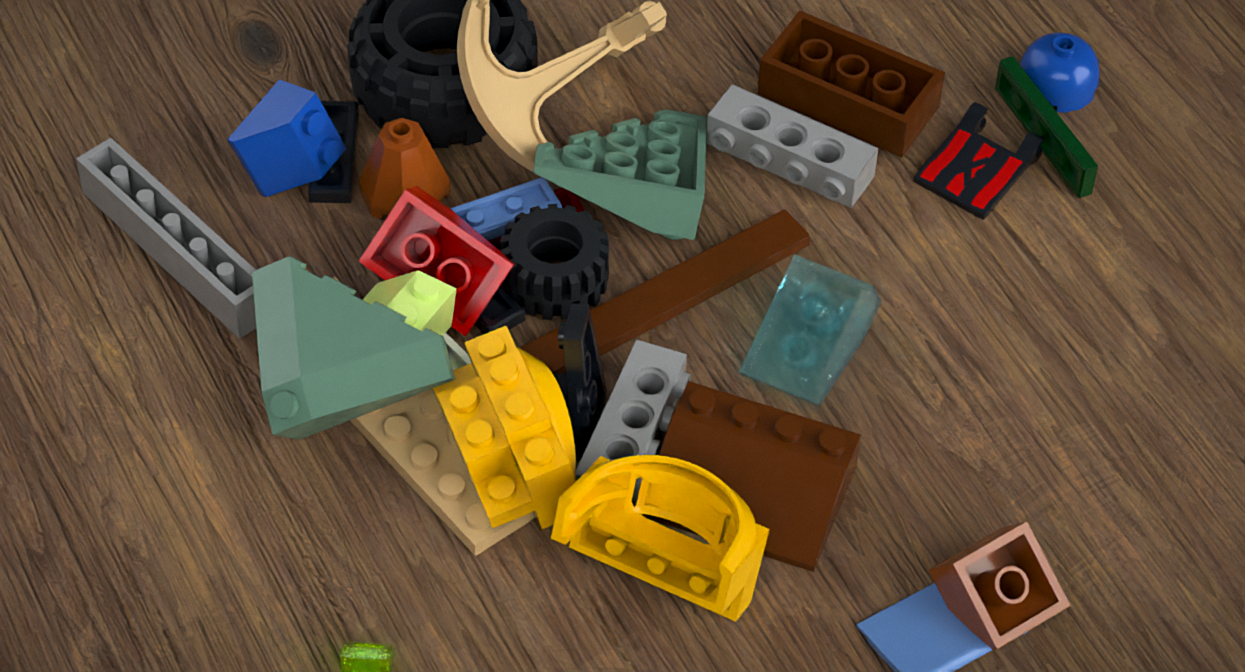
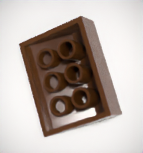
M688 381L673 413L659 456L684 460L714 474L745 501L754 516L755 523L770 529L763 556L814 572L857 467L861 434ZM642 514L647 519L697 534L676 522Z

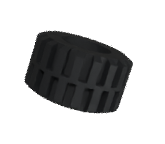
M548 204V208L541 209L539 206L530 208L529 214L521 212L515 216V223L509 222L505 227V235L501 236L500 252L515 265L503 281V289L521 307H525L526 314L533 317L537 313L542 314L543 319L552 320V316H561L563 320L568 318L571 303L589 304L595 307L600 302V294H605L609 278V239L607 232H603V225L598 220L591 221L590 213L584 210L578 213L576 212V207L566 205L565 208H558L557 204ZM548 260H561V261H565V262H563V263H547V262H544V261H548Z

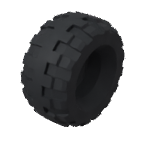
M367 0L360 7L357 17L353 18L349 29V73L353 94L358 104L363 105L368 117L378 127L382 129L385 123L400 118L418 122L432 148H449V145L464 143V146L482 142V137L487 135L465 94L459 73L457 53L447 55L424 53V51L441 48L457 49L458 30L467 0ZM489 0V44L493 55L504 67L515 72H526L536 68L538 61L537 35L534 22L528 20L527 8L520 0Z

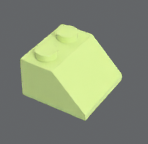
M417 270L377 283L362 300L371 305L374 301L379 302L406 316L404 322L423 332L425 328H428L443 336L452 326L457 288Z

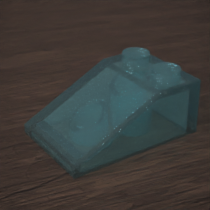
M794 254L739 373L820 407L863 342L882 300L875 287Z

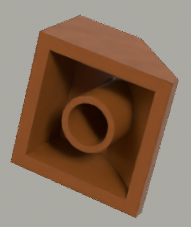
M1027 521L1000 528L928 570L947 608L992 650L999 649L1071 606Z

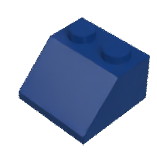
M280 79L227 139L259 194L265 197L322 179L347 149L316 92Z

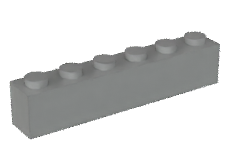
M112 138L107 139L76 158L84 195L239 339L256 329L252 271H255V268Z

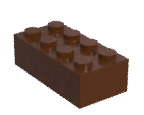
M799 11L760 59L757 94L903 157L940 107L945 72L803 11Z

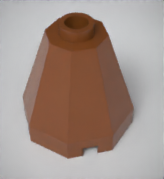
M405 118L385 123L359 179V191L372 217L382 220L383 214L387 216L390 214L405 189L418 186L439 202H442L444 197L447 199L451 192L450 179L418 122Z

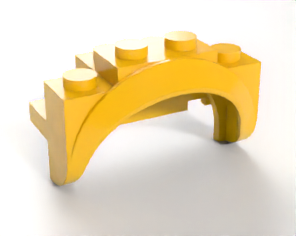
M503 326L464 342L471 363L453 370L455 380L432 389L492 529L535 511L537 520L543 530L554 524L559 497L576 482V454L573 431L563 394L554 375L544 362L521 348H516L507 326Z

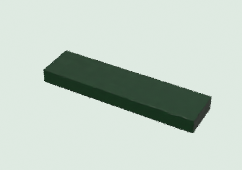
M1011 56L1000 60L995 85L997 93L1028 133L1033 132L1044 138L1040 148L1076 196L1082 198L1092 194L1098 169L1097 163L1016 59Z

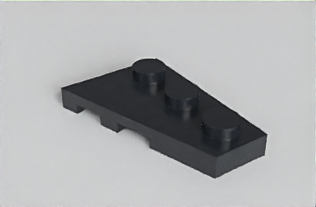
M571 303L567 322H561L559 325L558 345L560 349H564L570 421L574 437L576 461H580L602 415L607 389L589 304Z

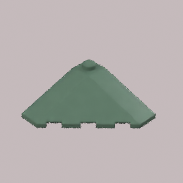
M666 109L655 112L654 121L650 124L640 125L641 121L637 118L615 123L612 125V133H609L607 136H598V132L595 130L569 136V145L560 149H554V144L551 142L537 145L533 173L652 233L662 234L664 237L673 240L682 238L694 240L705 194L707 117Z
M291 256L252 271L261 390L273 435L301 440L455 380L444 336L431 329L425 328L423 332L404 322L406 316L379 302L374 301L371 305L354 296L356 293L355 289L330 276L324 275L323 278H320L305 270L307 264Z

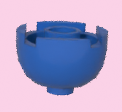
M1055 32L1039 37L1028 46L1019 64L1051 106H1057L1056 112L1066 113L1080 110L1091 103L1098 88L1099 60L1094 50L1085 40L1070 33Z

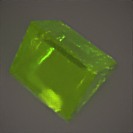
M349 642L341 649V672H392L395 647H392L390 644Z

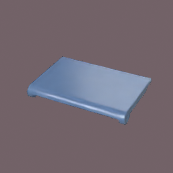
M935 583L856 624L857 629L866 637L869 645L894 672H954L992 651L989 646L947 608Z

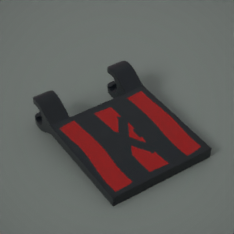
M974 102L966 111L959 125L916 173L913 182L984 220L1024 171L1039 160L1042 155L1040 146L1043 144L1044 138L1036 133L1029 132L1017 152L1013 153L978 134L986 126L984 116L987 114L988 108Z

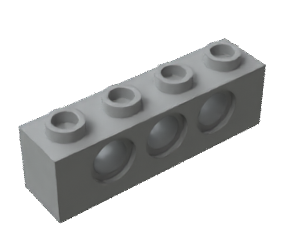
M733 84L707 115L706 144L849 208L853 207L875 177L878 155L877 147Z
M636 339L576 469V481L600 456L613 460L636 455H659L662 447V441L659 440L662 433H667L676 409L674 406L677 399L681 398L688 381L691 382L692 375L686 373L687 354ZM642 478L636 479L632 501L637 502Z

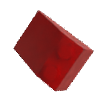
M418 186L405 189L358 261L384 280L419 270L457 288L451 327L464 336L468 335L515 265L454 211Z

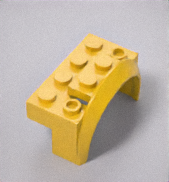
M636 455L613 460L600 456L559 497L551 539L564 545L570 541L569 548L736 622L751 603L770 529L755 523L750 508L733 489L714 474L695 464L659 455ZM642 478L637 503L634 506L632 497L636 479ZM642 514L661 517L683 525L700 535L709 544H704L649 520Z

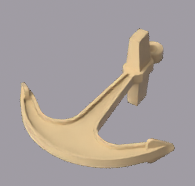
M467 0L458 30L457 59L460 78L469 104L478 121L493 141L509 157L533 172L537 145L548 142L540 130L538 121L539 109L545 99L595 62L609 55L618 57L628 49L643 42L646 37L653 36L665 27L667 13L660 2H644L636 7L632 13L627 12L617 20L602 27L599 30L598 38L530 71L515 72L499 63L491 51L489 44V0Z

